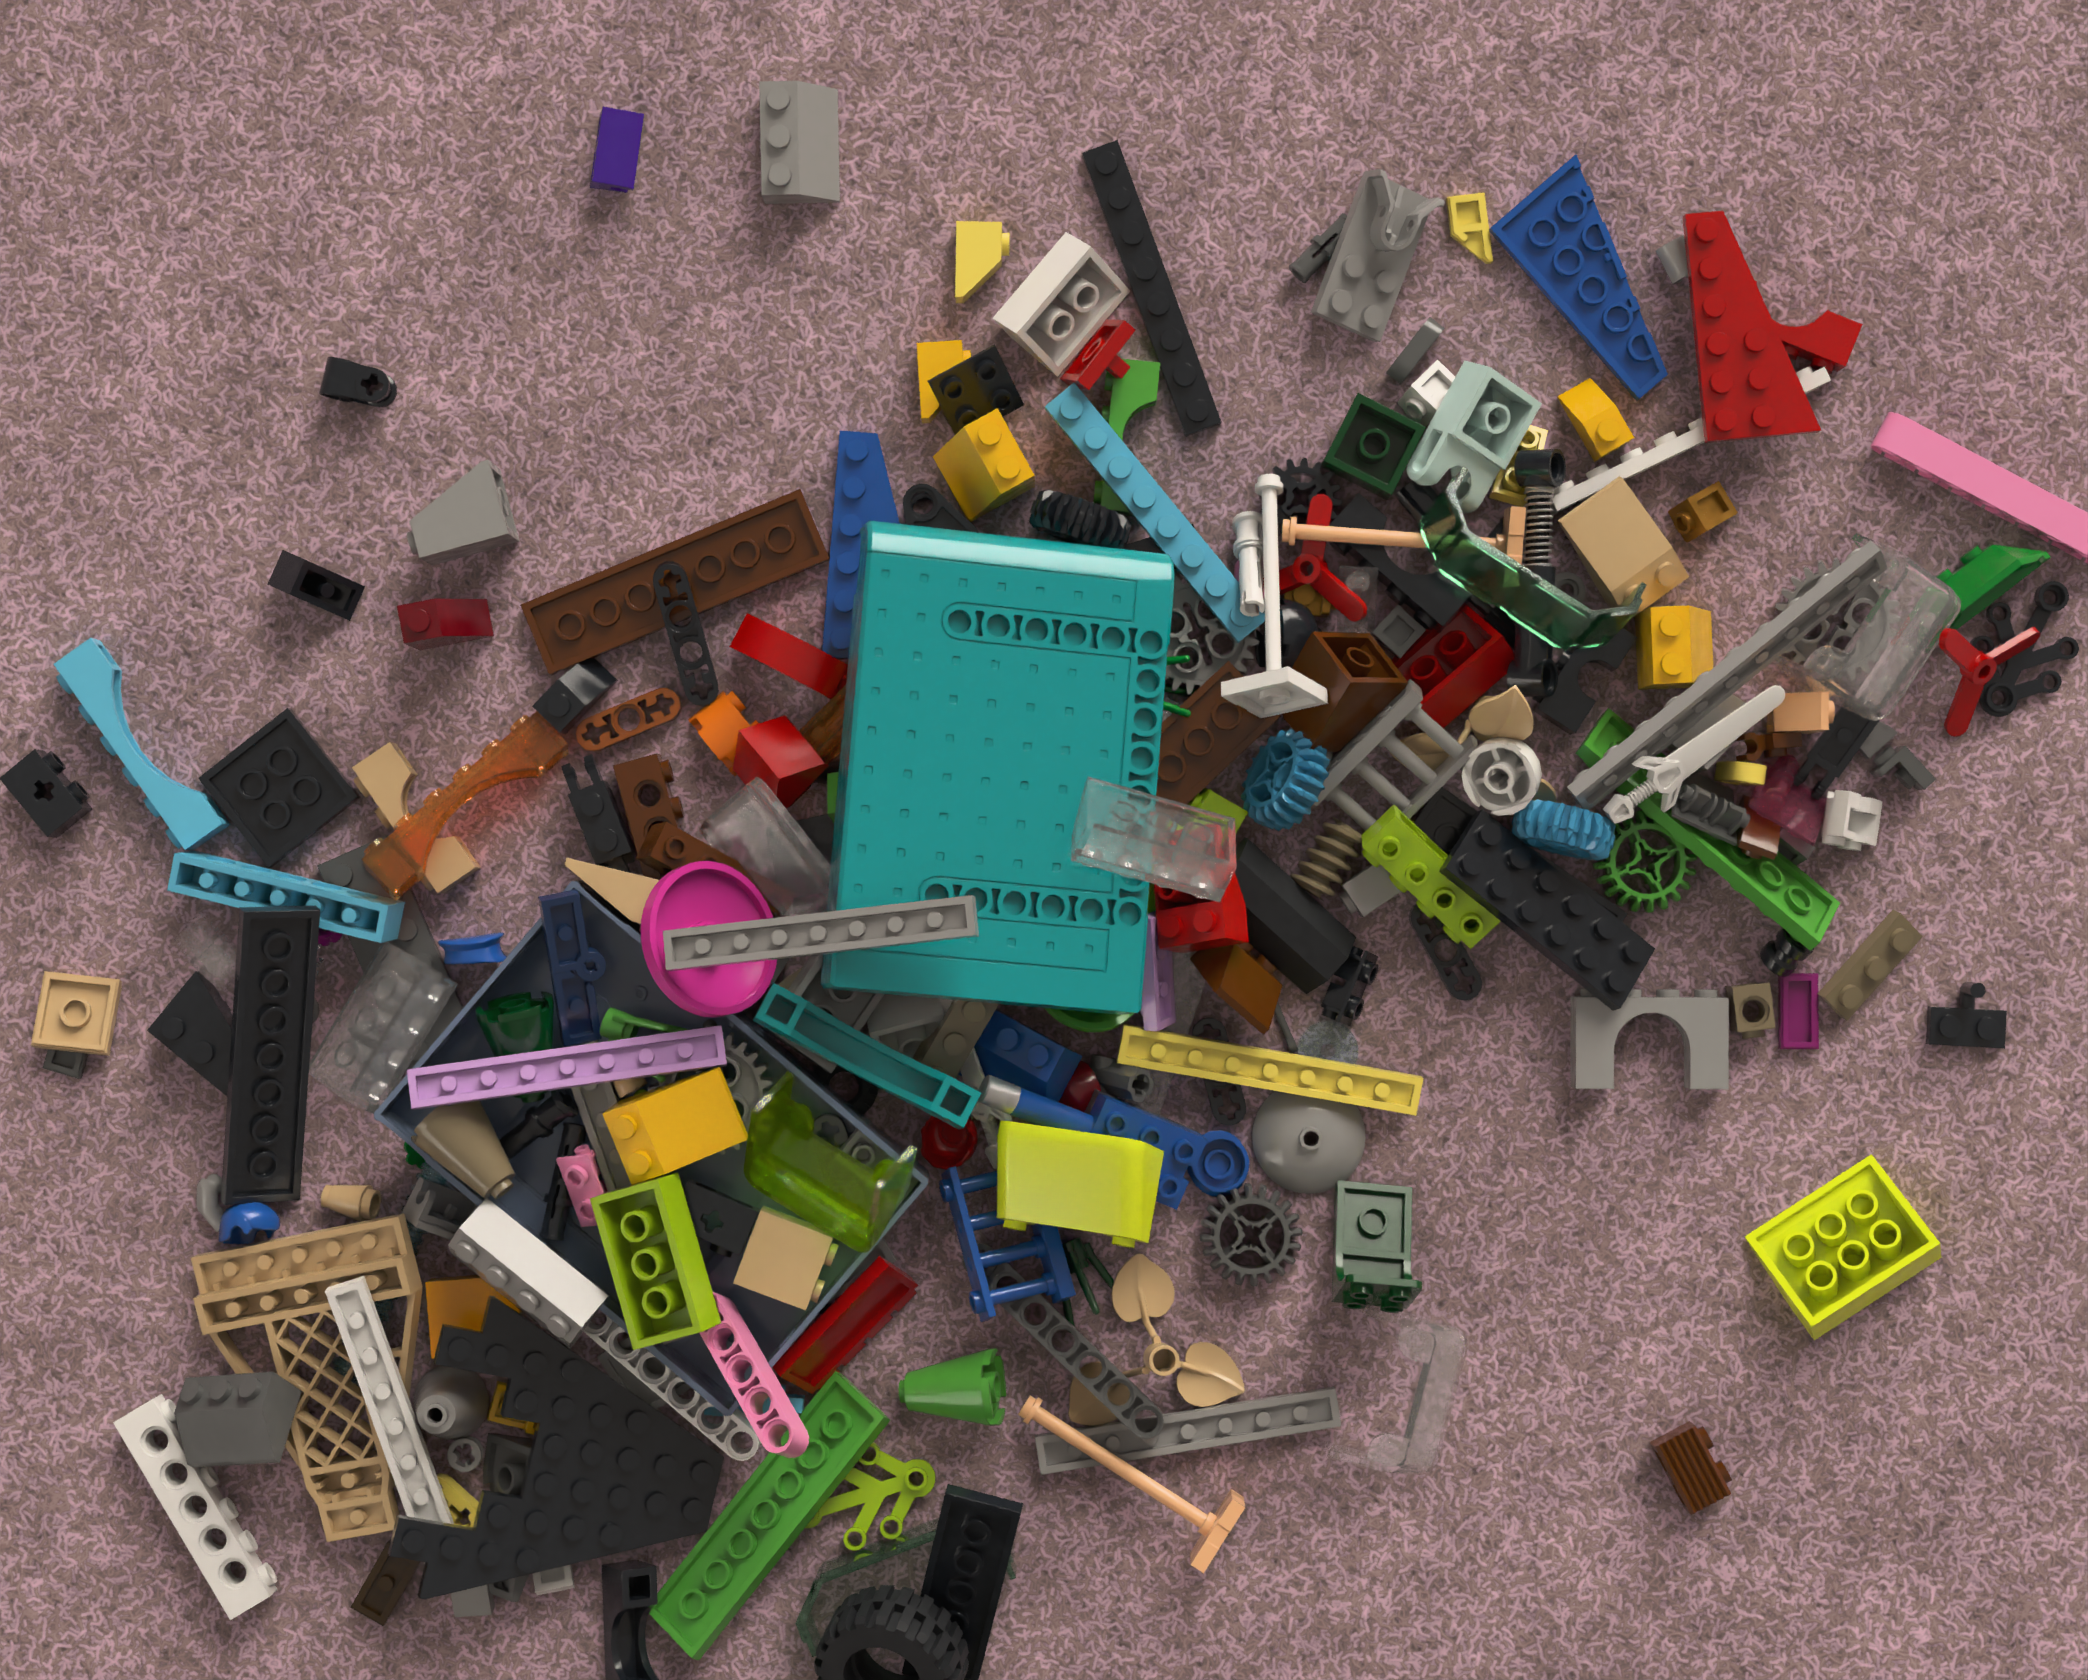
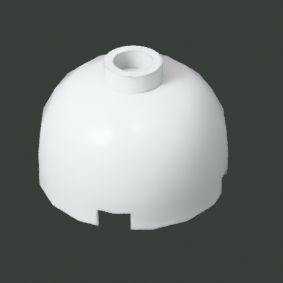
M1506 737L1491 738L1478 745L1468 756L1470 759L1462 770L1461 776L1464 790L1472 803L1478 807L1482 805L1484 808L1492 810L1491 814L1497 816L1513 815L1524 809L1538 792L1542 777L1540 761L1532 748L1521 740Z

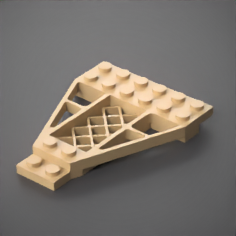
M402 1213L193 1256L191 1262L200 1293L193 1300L202 1335H210L235 1374L254 1373L226 1330L264 1323L276 1370L273 1372L302 1391L285 1448L302 1471L306 1489L318 1505L326 1541L331 1542L393 1531L396 1516L400 1515L393 1490L396 1487L361 1389L351 1382L355 1375L352 1365L345 1377L329 1366L335 1354L351 1363L346 1348L342 1345V1337L339 1333L335 1340L321 1331L320 1327L326 1317L336 1322L325 1294L327 1287L365 1276L374 1302L406 1296L407 1308L402 1346L391 1348L394 1357H400L399 1373L407 1395L410 1397L423 1286L405 1214ZM320 1312L314 1324L301 1317ZM292 1323L308 1334L301 1346L290 1339L288 1330ZM313 1339H316L330 1349L323 1362L307 1351ZM301 1360L317 1371L310 1383L299 1375L298 1365ZM323 1375L339 1386L333 1398L316 1388ZM345 1391L361 1401L355 1413H352L338 1403ZM310 1397L326 1407L320 1420L308 1411L307 1402ZM365 1408L370 1424L360 1418ZM332 1412L348 1422L342 1435L326 1425ZM354 1427L370 1438L364 1450L347 1440ZM319 1434L335 1444L329 1457L318 1450L316 1439ZM341 1449L350 1454L337 1457Z

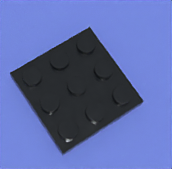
M291 708L285 709L198 778L269 868L280 862L361 798Z

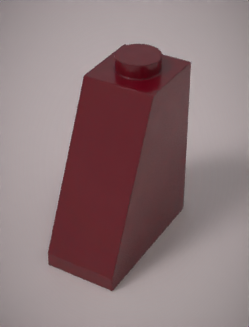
M434 598L397 606L404 644L420 651L494 636L487 599Z

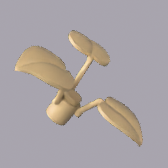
M1514 685L1497 696L1479 697L1474 702V707L1469 713V720L1465 721L1464 730L1457 741L1462 744L1470 732H1473L1475 737L1481 741L1497 737L1521 741L1528 738L1533 731L1534 720L1530 706L1518 687ZM1426 733L1415 734L1400 740L1433 771L1450 756ZM1541 778L1538 792L1532 800H1549L1556 803V791L1550 783Z
M1138 1253L1127 1260L1117 1273L1112 1286L1111 1300L1113 1308L1117 1315L1126 1322H1134L1142 1318L1143 1325L1152 1339V1344L1144 1351L1143 1360L1145 1365L1122 1373L1127 1378L1148 1374L1150 1371L1160 1376H1168L1174 1373L1177 1368H1182L1176 1377L1177 1390L1185 1401L1199 1407L1216 1405L1231 1397L1243 1394L1245 1391L1244 1383L1236 1364L1217 1345L1209 1342L1193 1343L1187 1348L1185 1362L1179 1360V1355L1173 1347L1161 1342L1149 1317H1161L1168 1312L1174 1302L1175 1292L1173 1283L1169 1275L1145 1255ZM1100 1361L1090 1362L1082 1366L1080 1370L1087 1378H1095L1100 1375L1102 1364ZM1075 1376L1073 1377L1069 1391L1068 1417L1072 1422L1082 1425H1099L1117 1419ZM1115 1383L1108 1389V1398L1114 1404H1124L1130 1397L1129 1389L1123 1383Z

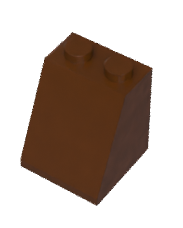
M1312 632L1292 669L1327 688L1328 703L1283 713V719L1292 727L1295 733L1301 731L1303 738L1310 739L1312 742L1310 749L1322 746V748L1327 749V752H1339L1405 689L1408 682L1370 633Z

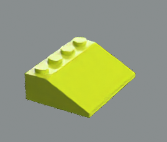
M1872 1154L1745 1236V1239L1776 1287L1814 1340L1942 1258L1940 1242Z

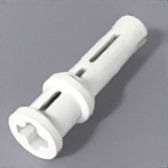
M1245 511L1237 514L1232 521V528L1236 533L1233 553L1239 560L1240 612L1243 615L1253 617L1258 616L1259 611L1263 613L1265 609L1262 569V514L1255 511Z

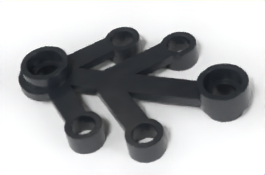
M2051 581L2037 588L2034 595L2037 606L2024 631L2031 627H2036L2041 633L2051 613L2059 611L2067 605L2069 593L2062 583ZM2046 591H2051L2055 595V602L2052 605L2044 601L2043 596ZM2003 602L1991 604L1986 610V618L1989 623L1995 626L2000 644L2002 645L2015 637L2010 621L2011 609ZM1995 607H2000L2004 610L2005 616L2003 620L1998 621L1993 617ZM1978 636L1970 641L1974 647L1979 640L1984 641L1987 644L1985 654L1994 649L1993 641L1987 636ZM2063 637L2058 639L2054 645L2032 651L2036 644L2035 642L2032 646L2006 660L2007 664L2001 676L1996 668L1994 676L1984 685L1979 698L1981 708L1991 716L2002 717L2010 714L2015 709L2019 699L2041 692L2045 694L2056 692L2060 688L2062 681L2060 675L2052 670L2044 671V673L2041 672L2035 680L2016 685L2015 683L2022 670L2056 659L2069 660L2074 658L2079 651L2077 641L2071 637ZM2064 641L2068 642L2072 647V651L2068 656L2063 655L2060 651V645ZM2046 675L2052 676L2055 681L2051 689H2047L2043 685V678ZM1995 691L2001 692L2004 696V701L2001 705H1996L1992 701V694Z

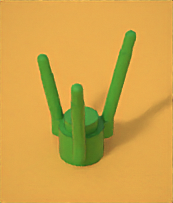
M610 1007L602 1020L600 1035L608 1038V1041L636 1037L639 1027L665 1033L689 1029L635 1017L632 1014ZM664 1075L652 1076L661 1083L666 1080Z

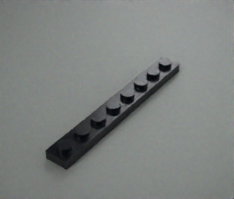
M1118 140L1083 152L1084 163L1156 358L1160 362V369L1185 436L1187 437L1220 425L1222 421Z

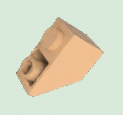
M1829 692L1785 693L1784 701L1767 715V734L1785 732L1814 734L1829 730V723H1833L1835 716V706L1833 701H1829Z

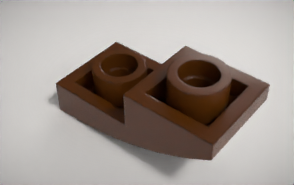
M1743 794L1738 806L1746 809V813L1750 815V822L1745 828L1739 827L1736 830L1737 845L1744 854L1752 858L1762 859L1764 856L1774 860L1777 855L1780 838L1779 807Z

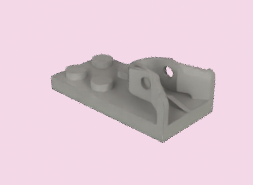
M1381 169L1365 171L1310 313L1368 340L1380 342L1428 215L1436 207H1443L1445 201L1438 197L1428 199L1389 180L1386 172Z

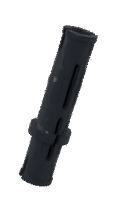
M563 1122L564 1127L557 1157L575 1156L574 1149L584 1145L585 1126ZM556 1161L550 1191L545 1193L543 1200L547 1202L539 1236L551 1240L564 1241L569 1209L574 1206Z

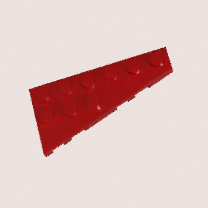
M1724 211L1685 214L1682 219L1704 442H1724L1818 433L1822 431Z

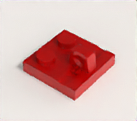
M1106 319L1060 379L1068 386L1075 383L1082 390H1090L1104 370L1115 378L1122 379L1130 369V366L1117 354L1136 329L1125 320Z

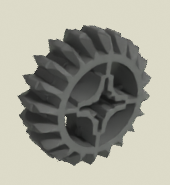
M1250 1183L1244 1184L1245 1195L1239 1196L1238 1190L1234 1188L1230 1190L1233 1199L1228 1202L1224 1195L1219 1193L1216 1198L1223 1206L1219 1210L1213 1205H1208L1206 1208L1210 1214L1215 1216L1214 1220L1201 1219L1202 1226L1211 1228V1233L1199 1235L1200 1241L1212 1242L1211 1246L1202 1250L1204 1256L1217 1254V1257L1210 1263L1211 1268L1215 1270L1222 1264L1226 1265L1221 1274L1225 1280L1230 1277L1233 1271L1237 1272L1235 1277L1237 1285H1242L1244 1276L1250 1275V1284L1252 1287H1256L1258 1285L1257 1275L1262 1273L1266 1283H1272V1276L1269 1273L1271 1269L1275 1268L1277 1273L1283 1276L1286 1272L1279 1263L1285 1260L1288 1264L1293 1265L1296 1261L1294 1257L1287 1253L1288 1249L1301 1250V1244L1291 1241V1237L1302 1235V1229L1298 1227L1290 1228V1224L1300 1219L1299 1215L1291 1213L1286 1216L1285 1212L1290 1209L1292 1203L1286 1200L1278 1206L1276 1203L1281 1195L1278 1190H1274L1269 1199L1266 1198L1267 1187L1264 1184H1260L1258 1187L1257 1195L1252 1194ZM1246 1204H1258L1269 1208L1271 1211L1256 1220L1246 1219L1238 1211L1237 1207ZM1228 1215L1236 1225L1237 1233L1230 1242V1245L1222 1250L1220 1229ZM1279 1219L1282 1227V1239L1279 1248L1274 1254L1266 1244L1265 1237L1269 1229L1273 1227L1272 1224ZM1238 1220H1241L1246 1227L1250 1225L1253 1229L1255 1225L1260 1228L1257 1236L1259 1238L1258 1241L1264 1247L1263 1249H1260L1256 1243L1251 1244L1250 1240L1248 1244L1241 1241L1245 1234ZM1245 1250H1254L1260 1254L1265 1262L1257 1265H1243L1233 1261L1231 1258Z

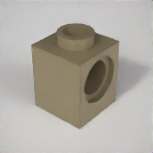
M1769 982L1725 986L1726 997L1729 998L1730 1031L1741 1032L1742 1039L1764 1037V1029L1776 1028ZM1753 1000L1758 1005L1759 1012L1754 1020L1747 1021L1743 1017L1742 1008L1746 1002Z

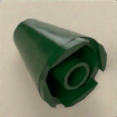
M541 991L542 998L532 999L531 992H520L488 1001L489 1009L485 1011L480 1006L476 1008L477 1021L494 1057L552 1049L554 1015L552 994ZM548 1091L515 1095L513 1097L521 1098L524 1103H531L545 1098L544 1093Z

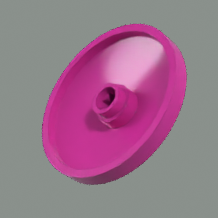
M698 861L670 871L657 882L650 892L641 919L642 950L654 981L673 1003L687 1012L698 1016L723 1017L749 1008L761 998L769 987L774 976L777 959L667 971L663 931L773 918L771 910L757 887L741 872L728 865L712 861Z

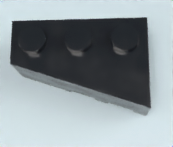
M195 971L147 1031L227 1096L232 1030L231 1009L220 996L207 971Z

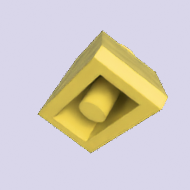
M956 221V303L967 301L1002 267V256H1009L1010 233H1002V222Z

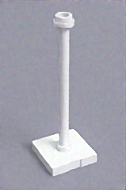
M1276 474L1260 475L1255 484V493L1262 496L1266 672L1221 682V697L1245 708L1248 712L1259 718L1328 703L1327 688L1289 666L1283 668L1281 666L1277 495L1283 492V483L1280 482V477Z

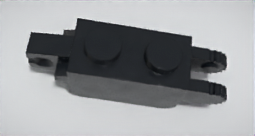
M590 754L584 757V766L590 775L593 785L583 789L579 785L576 771L571 764L568 763L561 766L571 792L568 794V797L595 865L631 873L628 864L635 861L633 855L635 848L610 785L607 781H603L593 755Z

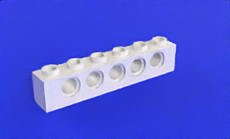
M161 1394L113 1423L227 1616L232 1620L278 1590L275 1586L277 1577L272 1567L266 1562L262 1564L255 1551L258 1549L253 1535L248 1530L243 1531L237 1522L238 1511L232 1500L228 1497L223 1498L216 1485L219 1484V1479L211 1466L191 1467L187 1465L174 1414L176 1405L170 1399L165 1400ZM155 1430H161L167 1435L168 1445L166 1448H161L155 1444L153 1440ZM174 1463H181L186 1467L188 1473L186 1480H179L174 1476L172 1470ZM193 1496H200L206 1501V1513H199L193 1508ZM213 1528L220 1529L225 1533L227 1539L225 1546L214 1543L211 1537ZM237 1561L244 1565L246 1569L245 1578H237L232 1574L231 1562Z

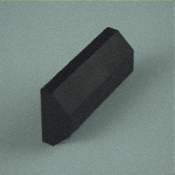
M1244 837L1229 856L1246 904L1249 943L1302 992L1308 994L1327 982L1347 960L1356 936L1254 843Z

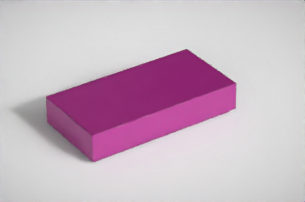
M1791 973L1786 977L1778 976V1049H1819L1818 973Z

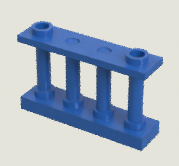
M955 1166L948 1168L941 1174L942 1180L939 1181L940 1194L944 1203L949 1202L972 1291L969 1292L970 1306L974 1314H979L981 1322L988 1321L996 1316L994 1306L1041 1293H1045L1047 1296L1051 1295L1052 1303L1055 1304L1067 1301L1076 1295L1057 1227L1041 1224L1031 1225L1034 1233L1031 1241L979 1253L974 1231L1004 1224V1221L997 1218V1210L969 1216L964 1194L997 1186V1170L959 1179ZM1031 1256L1041 1259L1044 1270L1041 1278L989 1290L984 1268Z

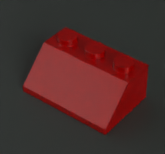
M1465 605L1441 633H1438L1434 628L1430 631L1426 629L1400 659L1395 656L1391 661L1407 682L1411 679L1421 688L1423 700L1420 702L1422 704L1421 709L1442 728H1445L1507 674L1509 663L1514 659V653L1503 635L1468 605Z

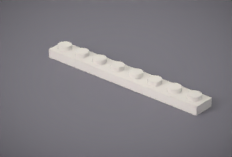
M1808 366L1796 372L1805 394L1831 381L1825 367L1813 372L1811 366ZM1702 417L1688 424L1690 431L1677 437L1675 431H1672L1654 440L1656 447L1645 453L1639 447L1620 456L1622 464L1608 469L1605 463L1585 473L1588 480L1580 484L1574 485L1572 480L1561 484V486L1553 490L1554 498H1550V502L1554 503L1550 505V509L1554 510L1551 514L1554 515L1576 504L1578 501L1581 502L1591 497L1619 476L1625 481L1704 443Z
M365 1276L327 1287L325 1294L406 1515L454 1524Z

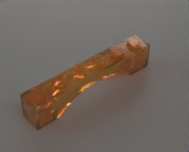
M538 711L530 717L527 715L520 717L511 726V733L502 741L495 739L489 743L481 752L483 757L472 766L469 763L462 766L453 775V782L444 790L437 788L431 792L423 801L425 806L414 815L411 813L404 815L394 825L395 831L384 840L382 838L376 839L365 849L364 854L366 856L362 858L364 868L394 901L398 900L425 877L428 857L436 837L447 820L463 804L479 793L496 785L519 779L541 778L569 754L568 743Z

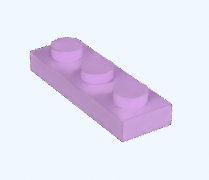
M1155 910L1147 914L1148 927L1140 1010L1145 1031H1159L1176 1023L1172 951L1159 949Z

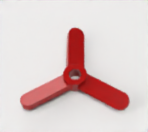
M1317 494L1311 499L1306 525L1330 526L1333 509L1330 497L1325 494ZM1303 540L1301 555L1296 558L1293 565L1279 570L1280 595L1307 584L1312 586L1350 621L1356 622L1364 619L1367 615L1366 603L1328 570L1327 563L1324 560L1327 541ZM1312 563L1313 572L1311 575H1308L1307 568Z
M2036 627L2027 629L1987 654L1977 650L1956 629L1945 628L1941 632L1939 647L1960 667L1962 675L1944 722V728L1949 735L1958 737L1967 731L1984 685L1994 676L1998 665L2032 646L2039 639L2041 633Z

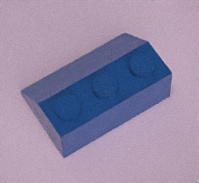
M998 1009L993 1013L974 1046L985 1077L992 1075L1059 1102L1082 1058V1055Z

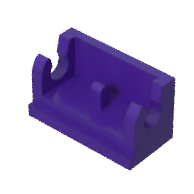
M602 107L599 117L590 188L624 193L634 189L644 114Z

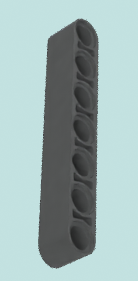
M977 1244L978 1250H994L989 1245ZM963 1258V1265H964L965 1270L967 1271L966 1265H965V1262H964V1258ZM1008 1262L991 1266L984 1271L990 1291L998 1289L1000 1279L1005 1276H1012L1018 1283L1027 1281ZM1041 1294L1000 1304L1135 1435L1140 1438L1149 1439L1154 1438L1160 1433L1164 1423L1163 1414L1160 1409ZM1034 1302L1043 1305L1047 1313L1046 1319L1039 1325L1029 1323L1025 1317L1027 1306ZM1065 1329L1074 1336V1345L1069 1351H1059L1054 1347L1052 1339L1056 1331ZM1094 1356L1100 1360L1102 1364L1100 1375L1095 1378H1087L1082 1374L1080 1363L1085 1357ZM1115 1383L1126 1385L1130 1392L1128 1401L1121 1405L1112 1403L1107 1394L1111 1385ZM1142 1410H1151L1157 1416V1425L1151 1431H1142L1136 1425L1135 1418Z

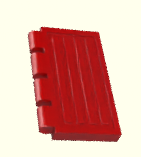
M879 1256L798 1338L772 1368L781 1378L813 1394L817 1389H821L835 1371L840 1372L838 1367L841 1364L846 1366L867 1345L864 1341L868 1337L870 1339L874 1338L893 1318L891 1313L894 1310L899 1312L917 1294L915 1289L919 1285L910 1275Z

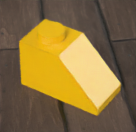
M962 340L916 343L922 424L931 423L942 410L928 380L971 357L970 350H963Z
M1591 378L1557 396L1594 462L1624 446L1634 438L1616 405Z

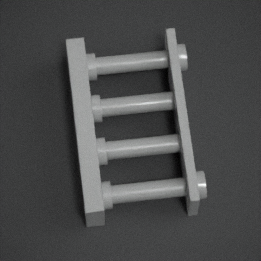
M1410 679L1405 689L1331 758L1329 766L1325 769L1329 773V776L1323 782L1325 789L1320 791L1318 796L1319 802H1315L1313 805L1317 807L1324 799L1327 802L1332 800L1366 831L1377 820L1341 789L1342 784L1340 783L1350 772L1353 775L1358 773L1392 805L1394 804L1410 819L1459 769L1463 770L1466 762L1470 759L1468 756L1478 746L1477 739L1470 735L1462 744L1456 741L1421 709L1422 704L1420 702L1423 700L1422 690ZM1403 719L1413 721L1450 755L1435 771L1395 736L1396 731L1394 728ZM1376 746L1379 748L1385 747L1423 782L1408 798L1368 763L1369 758L1367 755Z

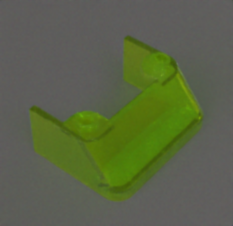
M787 1071L751 1109L743 1168L744 1176L750 1185L759 1192L855 1251L866 1253L881 1237L910 1186L917 1148L910 1145L896 1161L883 1159L874 1167V1170L813 1133L814 1120L811 1111L804 1104L797 1103L791 1099L794 1074Z

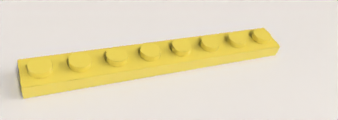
M1123 1024L1116 1059L1117 1063L1415 1116L1417 1115L1423 1084V1077L1418 1075L1163 1030L1145 1031L1144 1027Z

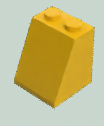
M998 408L964 426L933 456L964 515L970 522L1035 487V475Z
M1689 605L1649 607L1635 616L1638 690L1689 688L1694 684L1699 675L1713 669L1711 611Z

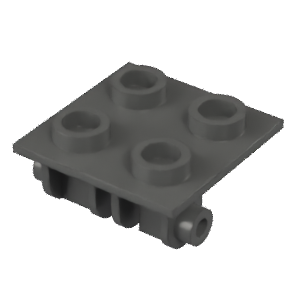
M1694 772L1682 782L1676 804L1672 807V817L1733 846L1737 845L1736 830L1739 827L1745 828L1750 822V815L1746 813V809L1734 804L1732 789L1697 772Z

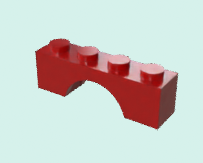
M1829 310L1820 315L1814 322L1804 326H1786L1772 319L1789 359L1796 360L1798 356L1812 361L1810 366L1815 370L1825 367L1828 374H1832L1833 370L1838 372L1846 367L1863 325Z

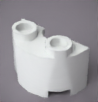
M1828 791L1821 843L1852 851H1861L1862 844L1876 846L1883 801L1862 797L1861 794L1851 791Z

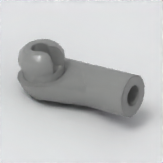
M210 1174L206 1179L202 1178L197 1184L196 1206L201 1215L218 1233L220 1220L224 1213V1210L218 1204V1193L221 1192L222 1178L217 1174Z

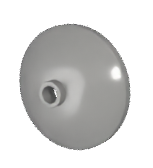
M1274 1091L1260 1106L1252 1127L1253 1150L1262 1170L1278 1185L1298 1193L1324 1192L1334 1188L1337 1180L1345 1181L1357 1168L1365 1148L1366 1136L1362 1116L1356 1105ZM1309 1131H1314L1317 1134L1318 1139L1314 1145H1307L1304 1142V1135Z

